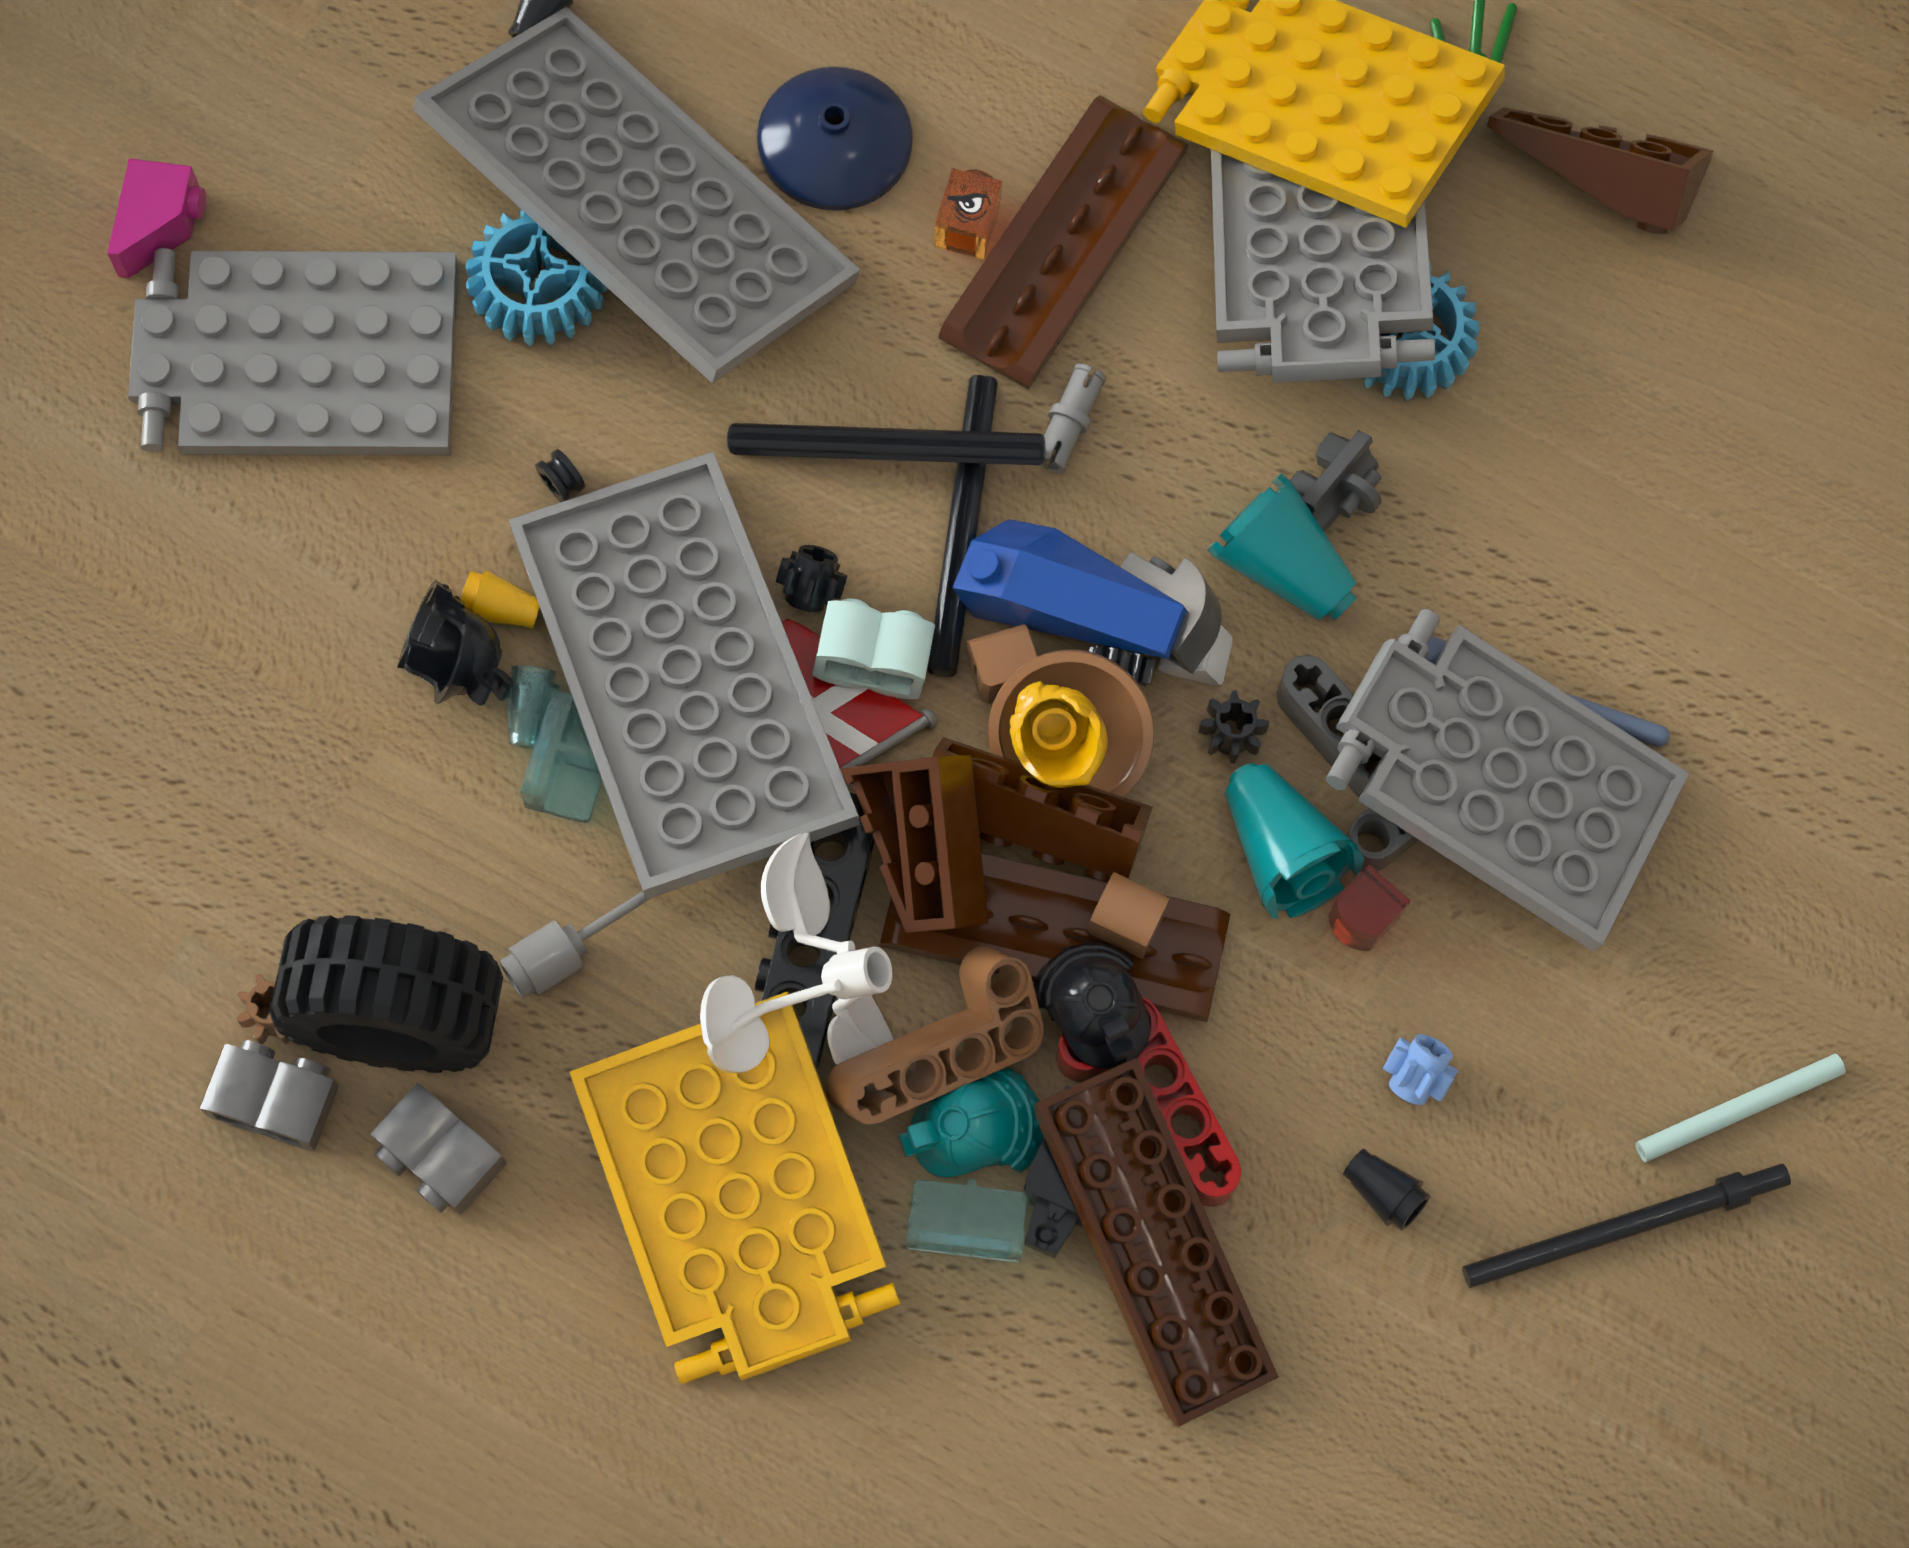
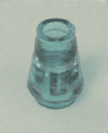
M512 666L511 679L513 686L506 697L510 745L524 748H542V740L545 736L560 687L558 684H555L556 672L554 670L536 666Z

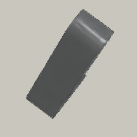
M1311 655L1298 656L1292 659L1284 669L1276 693L1277 702L1282 711L1332 767L1340 754L1337 747L1343 736L1335 735L1331 732L1327 722L1334 719L1340 720L1354 695L1320 658ZM1295 683H1297V685L1301 687L1309 683L1314 687L1313 691H1311L1309 688L1306 687L1303 688L1301 691H1298L1294 686ZM1316 706L1320 710L1319 713L1314 711ZM1372 753L1369 758V760L1380 761L1381 757L1376 755L1375 753ZM1359 764L1348 784L1358 797H1360L1371 777L1366 772L1363 764ZM1367 807L1368 809L1360 814L1352 823L1347 836L1357 844L1364 857L1362 869L1359 873L1374 874L1384 869L1419 840ZM1366 833L1375 835L1381 840L1384 850L1380 852L1366 851L1359 844L1357 836Z

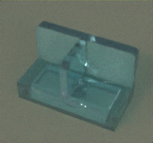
M552 690L520 793L525 808L580 823H588L599 794L602 778L575 707L572 694Z
M968 1179L967 1185L916 1180L913 1186L906 1249L1020 1262L1025 1232L1024 1221L1027 1195L1017 1191L976 1187V1180Z

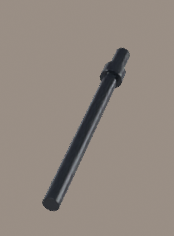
M1783 1163L1744 1176L1739 1171L1716 1178L1715 1185L1462 1266L1463 1275L1468 1287L1472 1288L1720 1207L1730 1211L1750 1204L1751 1197L1790 1185V1175Z

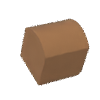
M1025 624L966 640L968 663L980 699L987 704L994 702L999 690L1013 672L1027 661L1037 657L1029 630Z
M1113 872L1090 919L1087 932L1143 960L1166 913L1170 898Z

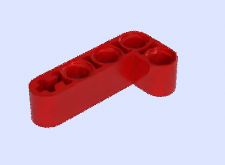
M1142 996L1150 1019V1036L1148 1043L1136 1058L1143 1072L1149 1066L1163 1065L1173 1074L1174 1083L1169 1087L1158 1088L1149 1082L1148 1084L1202 1205L1207 1207L1222 1205L1230 1199L1241 1179L1239 1160L1160 1012L1152 1001ZM1063 1034L1061 1035L1056 1061L1059 1070L1065 1077L1072 1081L1083 1082L1110 1070L1094 1068L1074 1060L1068 1052L1067 1047L1069 1044ZM1181 1114L1190 1115L1199 1123L1201 1132L1196 1137L1183 1138L1173 1130L1171 1119ZM1206 1144H1210L1211 1146L1208 1148L1203 1160L1199 1151ZM1195 1155L1192 1159H1189V1158L1187 1157V1156ZM1205 1162L1212 1172L1222 1170L1225 1174L1220 1183V1188L1217 1187L1214 1181L1203 1183L1201 1180L1206 1169Z

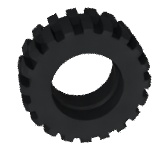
M344 915L343 918L320 916L317 920L309 918L302 921L286 935L270 1005V1016L277 1031L281 1035L288 1036L290 1041L298 1045L309 1046L310 1050L322 1054L328 1053L337 1056L338 1059L350 1062L358 1061L380 1068H397L401 1071L414 1072L415 1070H423L428 1073H441L443 1070L458 1072L463 1071L465 1068L472 1069L476 1067L489 1054L503 975L498 962L494 960L490 953L480 951L477 945L467 940L460 941L455 939L454 935L442 931L435 932L424 929V926L411 923L407 925L395 923L390 919L382 918L363 919L360 916Z

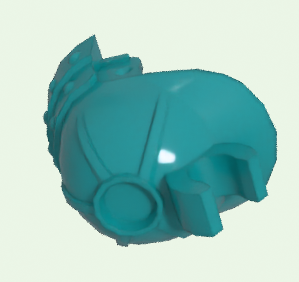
M1008 1067L969 1084H964L958 1089L921 1104L916 1109L911 1119V1126L906 1128L907 1132L898 1135L905 1157L915 1155L918 1162L930 1174L938 1177H955L983 1167L1003 1166L1005 1164L1011 1165L1012 1169L1022 1173L1035 1159L1044 1136L1037 1122L1034 1103L1039 1102V1099L1024 1077Z

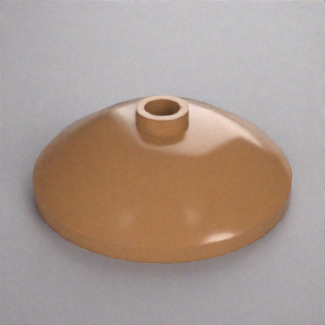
M1068 649L1048 652L1020 666L1005 681L993 702L988 722V740L991 753L1020 762L1012 745L1009 721L1011 715L1015 714L1017 696L1028 685L1042 681L1045 685H1059L1060 687L1078 690L1088 697L1105 724L1108 737V746L1104 760L1088 785L1122 797L1129 793L1144 774L1154 744L1152 711L1137 681L1114 661L1102 655L1083 650Z

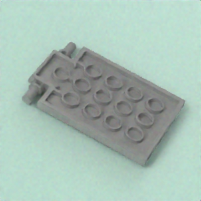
M1211 149L1217 343L1271 340L1270 343H1255V349L1217 351L1218 372L1256 370V376L1272 375L1273 383L1381 377V369L1397 368L1398 362L1435 360L1434 339L1396 341V335H1379L1384 333L1433 331L1425 201L1407 228Z
M166 248L154 251L152 281L147 283L146 299H135L128 399L138 405V414L143 417L142 450L147 452H160L163 450L165 419L171 415V405H180L178 448L181 454L450 455L458 278L456 252L191 251L188 299H178L179 286L174 283L176 253Z
M1422 609L1408 634H1402L1398 640L1389 639L1383 643L1336 725V729L1344 733L1337 747L1340 754L1329 771L1326 782L1334 789L1345 790L1359 764L1367 763L1372 753L1380 756L1381 759L1358 799L1359 802L1594 952L1604 944L1689 773L1461 625H1458L1450 634L1435 663H1431L1425 659L1429 653L1427 643L1438 626L1440 618L1435 612Z

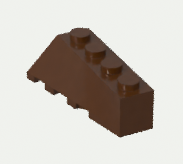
M945 737L938 743L932 757L971 755L978 825L982 840L1000 847H1011L1012 843L1032 849V855L1035 858L1050 864L1062 865L1064 861L1086 867L1085 873L1100 881L1108 882L1113 872L1129 879L1153 809L1152 806L1089 785L1065 788L1049 787L1037 781L1020 762Z

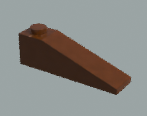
M1506 107L1489 116L1487 127L1622 217L1638 221V228L1656 234H1665L1668 230L1674 231L1686 220L1713 154V150L1646 134L1645 141L1635 140L1631 142L1622 140V136L1616 133V128L1601 125L1598 128L1584 127L1581 129V132L1571 130L1573 123L1564 118Z

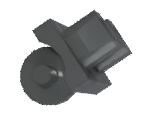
M1360 430L1356 432L1351 440L1329 433L1318 445L1315 454L1317 463L1326 469L1319 478L1301 470L1297 471L1290 479L1324 532L1339 514L1350 518L1356 509L1365 513H1373L1381 505V497L1376 491L1375 486L1382 477L1376 471L1379 467L1378 462L1369 449V446L1373 443L1372 437Z

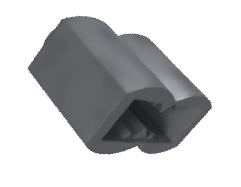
M243 1040L241 1047L225 1044L200 1107L202 1112L207 1117L222 1123L259 1133L302 1149L314 1151L338 1090L334 1079L327 1077L329 1068L305 1058H297L294 1065L279 1062L273 1059L276 1053L273 1049L249 1040Z
M418 1082L370 1134L381 1145L374 1155L399 1177L408 1169L423 1183L416 1192L441 1214L450 1206L458 1214L462 1215L507 1164L502 1155Z

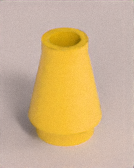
M486 569L483 574L470 570L461 596V600L465 603L466 608L490 623L534 628L540 609L536 596L529 594Z

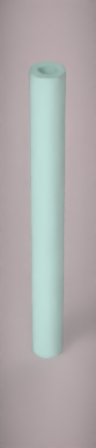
M1837 1054L1830 1055L1641 1139L1635 1143L1636 1150L1643 1162H1649L1846 1073L1844 1063Z

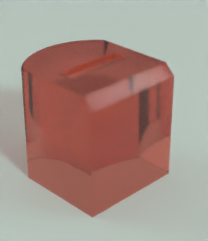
M1369 864L1337 897L1329 912L1330 926L1336 937L1348 947L1360 951H1370L1402 917L1411 901Z

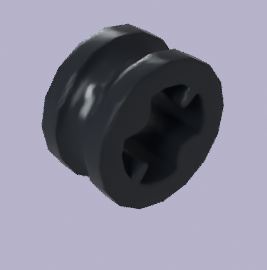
M556 449L551 453L552 458L549 462L545 463L541 460L535 464V469L558 501L563 502L570 499L569 492L571 490L580 492L586 486L573 463L561 450Z

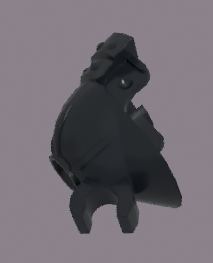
M435 579L425 594L409 629L397 668L406 669L411 674L419 676L433 685L436 704L448 700L455 695L468 694L473 702L481 706L485 705L491 692L500 701H503L513 686L510 676L497 668L501 659L502 649H500L497 632L490 622L466 608L461 598L452 594V590L448 585L442 584Z
M1086 942L1082 945L1065 947L1040 969L1033 986L1039 1009L1044 1008L1048 1011L1051 1020L1055 1021L1057 1026H1059L1075 1055L1085 1064L1094 1068L1112 1069L1139 1056L1149 1040L1150 1019L1142 996L1128 972L1132 970L1131 966L1136 963L1127 953H1124L1117 947L1100 942Z

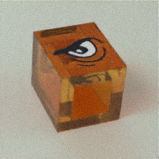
M952 168L935 222L934 247L985 259L1001 204L1002 181L993 179L991 175L980 170L970 169L962 171Z

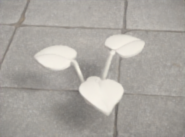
M810 833L798 834L780 845L771 855L765 866L761 880V895L764 909L770 923L776 930L781 932L793 930L795 940L798 943L837 952V954L832 956L829 962L823 966V984L772 999L755 1006L752 990L739 977L733 975L719 977L707 987L701 1004L703 1040L708 1046L707 1053L712 1063L720 1070L728 1073L751 1070L764 1059L769 1049L770 1039L760 1016L826 994L838 997V1000L832 1006L837 1016L831 1020L827 1031L830 1052L836 1066L843 1061L894 1040L876 1002L872 998L873 994L883 993L891 985L893 973L890 959L883 949L876 946L855 950V944L851 940L838 942L814 936L824 929L829 919L830 902L824 877L811 849Z

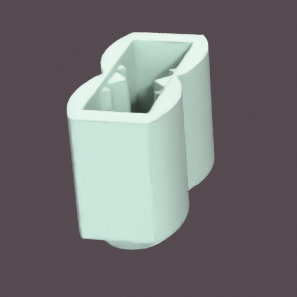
M848 598L841 601H828L812 676L839 686L866 687L885 696L900 699H919L925 681L935 624L923 619L919 614L912 611L900 610L894 613H881L858 599Z

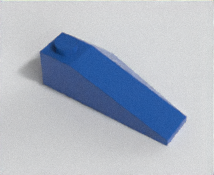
M1007 519L971 541L952 587L974 618L1011 626L1025 624L1030 630L1166 659L1170 656L1187 612L1185 606L1060 530Z

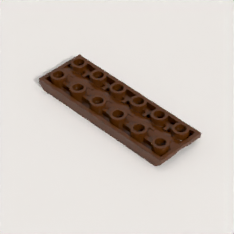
M1101 95L1096 97L947 316L938 338L1029 390L1188 150L1189 144L1159 127L1143 121L1132 112Z
M981 853L989 924L906 933L891 897L879 946L961 965L967 953L974 948L989 946L1020 959L1027 965L1032 982H1035L1040 969L1065 947L1082 945L1086 942L1109 944L1087 932L1090 919L1108 882ZM1166 896L1170 898L1166 913L1143 960L1123 951L1136 963L1131 966L1132 970L1128 972L1133 978L1141 996L1152 1001L1158 1011L1207 1022L1231 914L1217 907ZM999 968L994 973L999 974Z
M1134 1058L1034 1103L1035 1116L1162 1406L1174 1425L1179 1427L1279 1378L1138 1059Z

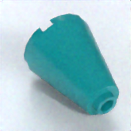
M1281 472L1272 481L1279 490L1275 492L1269 487L1264 493L1261 491L1219 535L1227 543L1222 547L1216 541L1207 548V551L1220 562L1316 620L1320 621L1327 614L1333 620H1336L1357 598L1350 591L1357 582L1291 480Z
M1249 763L1232 773L1224 795L1262 906L1272 918L1278 919V911L1283 910L1287 912L1290 918L1315 910L1345 889L1340 879L1350 869L1355 876L1358 875L1362 869L1364 857L1357 844L1268 764L1257 765L1256 763Z

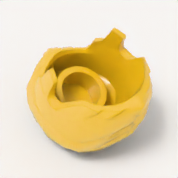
M1042 681L1028 685L1019 693L1015 714L1011 715L1009 721L1011 726L1009 731L1012 745L1021 764L1037 781L1049 787L1065 788L1088 785L1102 764L1108 746L1105 724L1088 697L1078 690L1060 687L1059 685H1045Z

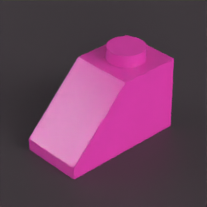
M129 158L107 251L118 277L130 278L153 263L154 251L156 249L166 248L173 250L191 238L195 219H202L206 206L205 189L199 186L192 166Z

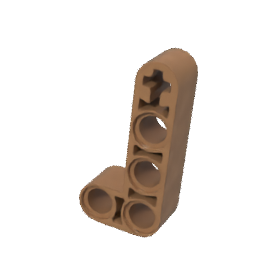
M989 946L976 947L968 952L962 960L959 970L967 1008L835 1066L827 1076L825 1083V1094L829 1103L858 1122L873 1125L1034 1054L1042 1044L1044 1025L1027 965L1020 959ZM999 968L998 978L995 981V983L991 985L990 981L992 975L995 972V970ZM1013 1019L1011 1030L1004 1036L1007 1024ZM964 1041L962 1052L955 1058L957 1047ZM915 1062L914 1072L905 1080L907 1069Z

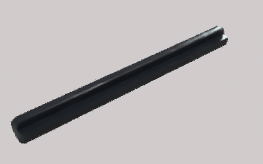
M977 374L969 379L962 431L991 432L998 384L994 377ZM957 463L934 620L935 629L928 661V671L935 676L953 677L957 673L966 606L952 587L970 543L976 538L986 471V464Z
M733 423L729 426L727 446L733 455L1039 466L1043 464L1046 452L1045 438L1040 433Z

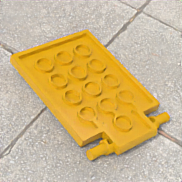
M1204 0L1157 65L1158 90L1144 108V116L1153 123H1160L1175 101L1183 100L1187 93L1192 94L1193 96L1174 121L1175 135L1407 228L1505 79V65L1337 0H1259L1251 13L1245 11L1250 4L1249 0Z
M785 992L774 997L768 998L766 1000L755 1003V1006L772 999L789 995V992ZM794 1005L760 1016L769 1034V1049L760 1064L745 1072L728 1073L720 1070L712 1063L707 1053L708 1046L703 1040L701 1023L569 1071L666 1347L720 1327L723 1330L725 1338L711 1342V1349L674 1362L681 1384L717 1371L720 1372L721 1376L737 1371L742 1381L850 1342L852 1338L849 1329L865 1324L864 1317L901 1304L893 1282L859 1295H855L854 1291H850L836 1296L833 1288L837 1284L887 1266Z

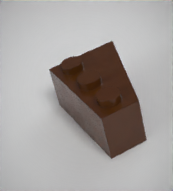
M971 755L937 756L840 768L846 784H853L865 814L860 817L866 834H873L884 862L879 867L905 932L954 929L989 924Z

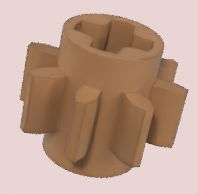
M258 974L256 975L257 985L249 993L238 992L237 994L247 1007V1012L241 1013L236 1018L237 1022L242 1028H249L257 1024L254 1030V1039L259 1044H263L269 1035L278 1036L284 1044H288L289 1037L281 1035L277 1031L270 1013L266 1018L261 1011L265 1005L269 1007L271 1005L275 982H266Z

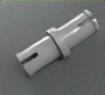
M1076 364L1074 366L1073 374L1060 402L1052 404L1048 413L1051 421L1044 434L1046 442L1045 459L1043 464L1039 466H1044L1046 460L1050 459L1055 449L1056 452L1047 469L1051 472L1063 473L1065 471L1066 463L1079 435L1086 433L1090 426L1091 420L1088 415L1102 385L1106 381L1105 375L1096 369L1093 377L1089 378L1086 387H1084V382L1091 370L1089 365Z

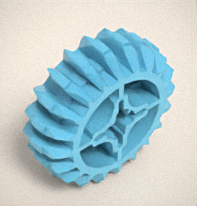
M522 209L520 211L521 218L514 221L503 212L500 218L502 228L497 229L486 224L483 231L486 241L473 240L471 249L475 258L467 259L466 262L467 275L470 276L467 279L466 287L468 295L474 298L472 303L475 312L479 316L486 315V324L492 331L503 326L504 337L509 342L520 332L523 333L524 341L530 347L536 340V335H544L546 342L551 346L555 342V333L563 331L566 336L573 339L575 335L573 323L577 322L589 327L592 322L590 310L602 311L604 301L601 293L608 292V288ZM550 248L564 252L578 266L568 265L567 260L555 258L551 255ZM541 263H543L544 270L540 272ZM531 281H535L534 290H533L532 282H531ZM496 285L508 286V291L523 295L525 304L506 297ZM557 297H561V298H559V299H557V300H555V301H553V302H550L551 300H553V299H555V298H557Z
M1430 262L1433 313L1444 325L1448 339L1440 335L1441 329L1434 323L1433 331L1404 332L1399 340H1397L1399 333L1380 334L1381 336L1396 335V341L1434 339L1435 342L1434 361L1398 362L1397 368L1381 369V377L1365 378L1364 384L1366 389L1375 385L1377 381L1384 384L1383 393L1385 398L1393 393L1394 388L1402 389L1406 401L1413 398L1416 388H1419L1427 399L1434 395L1437 385L1447 390L1453 385L1455 375L1461 376L1465 374L1469 366L1468 359L1474 357L1478 347L1477 341L1474 339L1479 334L1480 322L1473 320L1476 313L1475 302H1462L1466 295L1465 285L1455 288L1448 286L1451 280L1449 271L1442 274L1439 278L1431 275L1432 267Z

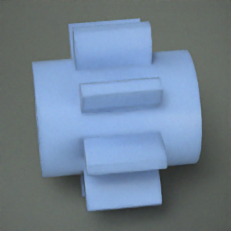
M1417 1034L1411 1044L1407 1040L1399 1038L1383 1067V1070L1393 1074L1388 1082L1391 1090L1403 1100L1415 1105H1424L1430 1096L1441 1102L1458 1072L1456 1068L1448 1065L1453 1058L1450 1049L1441 1041L1425 1034Z

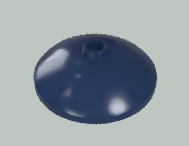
M822 67L803 72L791 78L772 94L759 119L757 129L758 152L768 177L788 197L817 209L848 210L877 200L899 181L911 156L912 127L908 112L901 99L880 79L852 68ZM830 117H840L843 122L838 125H832L826 122V120Z

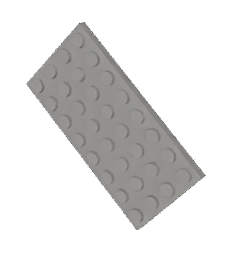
M567 7L415 97L413 108L415 113L712 384L857 281L860 269Z
M714 452L509 519L514 539L646 900L767 858L785 841L798 834L810 833V842L860 825L859 816Z

